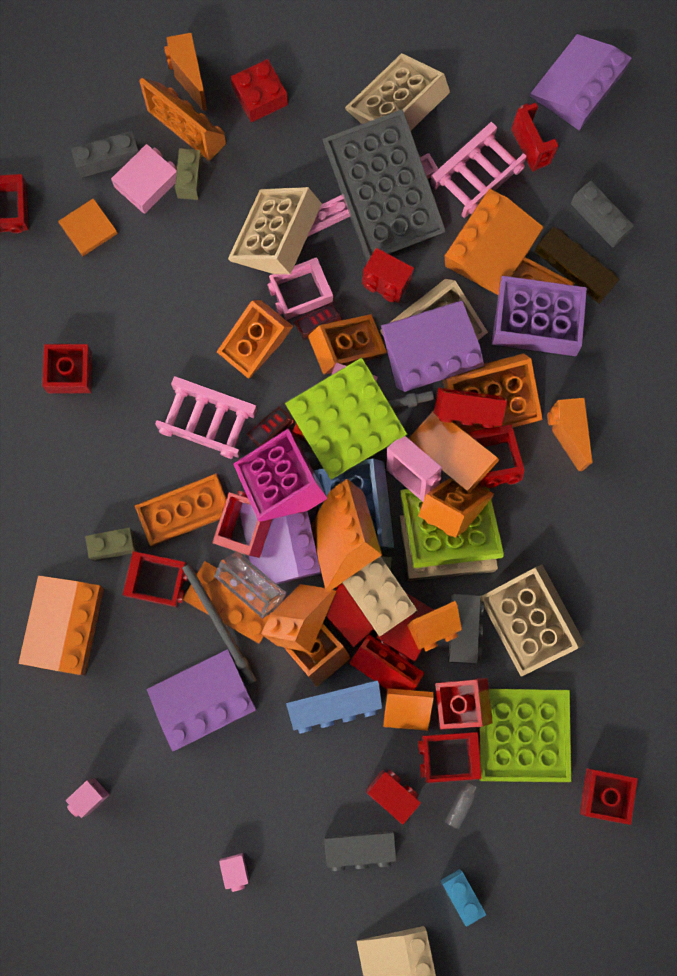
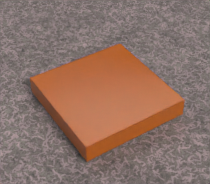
M91 199L58 221L82 257L118 234L94 199Z
M388 688L383 727L428 731L433 692Z

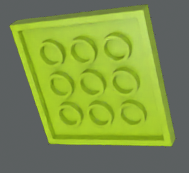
M362 358L285 403L330 480L407 435Z
M409 489L400 490L413 568L503 558L504 552L491 500L471 525L455 538L454 536L447 535L440 528L428 524L419 517L423 502Z
M489 689L493 724L479 727V753L482 777L479 781L571 782L570 690Z

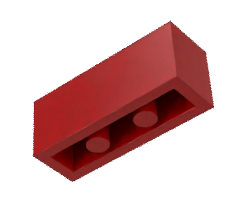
M438 387L434 414L442 422L452 423L453 420H457L464 425L472 426L473 423H480L483 427L494 428V425L502 426L507 400L498 395Z
M371 635L366 637L349 662V664L372 680L378 681L379 685L386 690L389 688L414 691L424 675L423 671Z

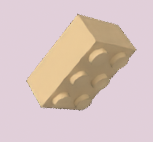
M381 556L342 582L379 636L417 611Z

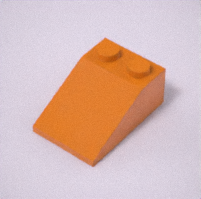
M192 33L166 37L168 46H164L169 70L173 69L175 78L203 111L207 110Z
M252 300L217 350V353L249 379L281 345L293 328V325L262 300Z
M371 314L319 325L308 335L323 375L332 373L336 363L348 366L360 358L366 362L387 353Z
M585 399L558 400L547 414L548 424L552 425V432L578 471H584L593 463Z
M449 478L425 495L418 516L428 524L434 525L443 530L447 535L456 538L471 525L492 499L494 493L478 484L468 493L454 480Z
M300 584L270 614L262 635L277 646L310 653L336 591L332 589L328 592L322 587Z
M456 601L416 618L407 625L418 650L424 648L425 651L437 647L436 642L445 639L448 642L459 637L457 632L462 630Z
M324 624L320 628L310 653L284 647L316 687L351 658L345 648Z

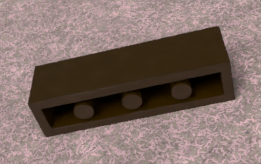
M555 226L539 242L534 251L568 280L574 282L576 286L586 287V294L598 304L604 300L620 280L613 270L604 267L597 257L589 255L584 251L581 244L573 242L563 230L557 229Z

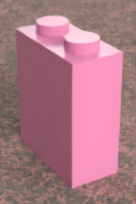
M147 144L111 178L114 187L144 214L175 184L177 167L171 161H165L158 149L155 147L152 149Z

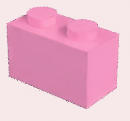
M93 778L87 780L66 800L69 804L67 808L75 817L79 815L83 818L95 810L110 794Z

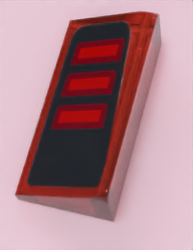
M330 303L294 321V324L305 341L308 339V335L319 325L341 321L342 318L333 304Z
M278 407L246 435L259 448L293 424V419L283 409Z

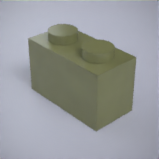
M179 148L175 182L177 198L199 199L202 171L200 150Z
M130 527L85 536L88 556L93 561L132 554L133 551L137 552L134 533Z

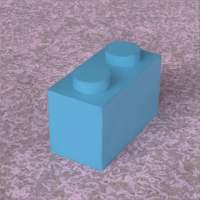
M460 869L440 880L466 927L486 915Z

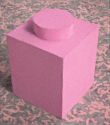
M244 854L221 858L219 863L225 889L231 888L232 892L245 889V884L249 883V876Z

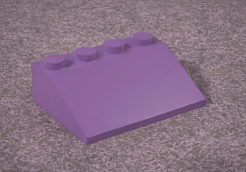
M577 34L530 93V97L580 131L624 74L632 58L615 46Z
M502 276L494 320L492 345L577 356L582 347L587 288Z
M457 301L381 325L396 388L404 392L484 366L480 345L463 301Z
M242 503L240 516L246 544L250 545L258 519L252 506ZM307 511L272 519L260 558L249 556L256 589L321 575Z
M228 649L147 689L172 752L257 710Z

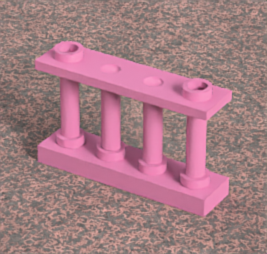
M492 122L431 176L430 185L435 190L440 185H445L465 205L461 215L463 218L473 214L489 188L495 191L514 173L518 175L525 167L524 162L527 157L525 154H522L516 160L495 140L497 127ZM485 145L490 146L509 167L501 173L480 153L482 147ZM470 158L472 160L475 159L495 179L487 187L466 167V162ZM460 172L480 193L471 200L451 180L453 173Z
M174 376L171 385L173 390H175L176 396L165 423L158 420L155 423L159 432L169 437L173 434L218 450L222 456L230 459L233 456L239 458L240 451L234 447L245 419L255 417L257 412L256 405ZM190 395L195 397L197 402L186 430H183L173 425L184 397ZM209 402L215 404L217 410L205 438L194 434L204 405ZM229 409L236 412L237 418L225 445L214 441L224 413Z

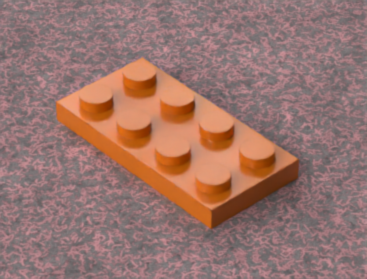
M205 561L197 573V577L224 624L260 644L264 637L262 632L267 620L280 604ZM190 585L182 600L208 614L193 586Z

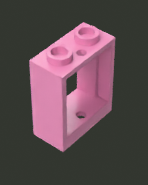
M317 257L294 266L291 274H272L269 276L270 283L267 284L271 296H276L278 302L275 303L279 315H284L285 320L333 302V294ZM311 273L321 297L288 309L278 285Z
M404 436L387 447L386 470L423 502L425 495L440 485L442 467Z

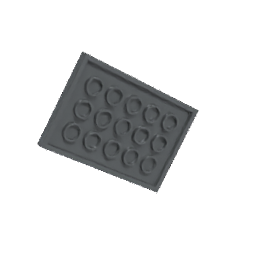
M403 109L322 139L367 262L376 248L389 254L446 232Z

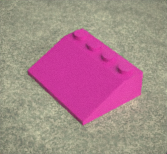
M289 429L233 463L259 522L308 511L328 499L302 447Z

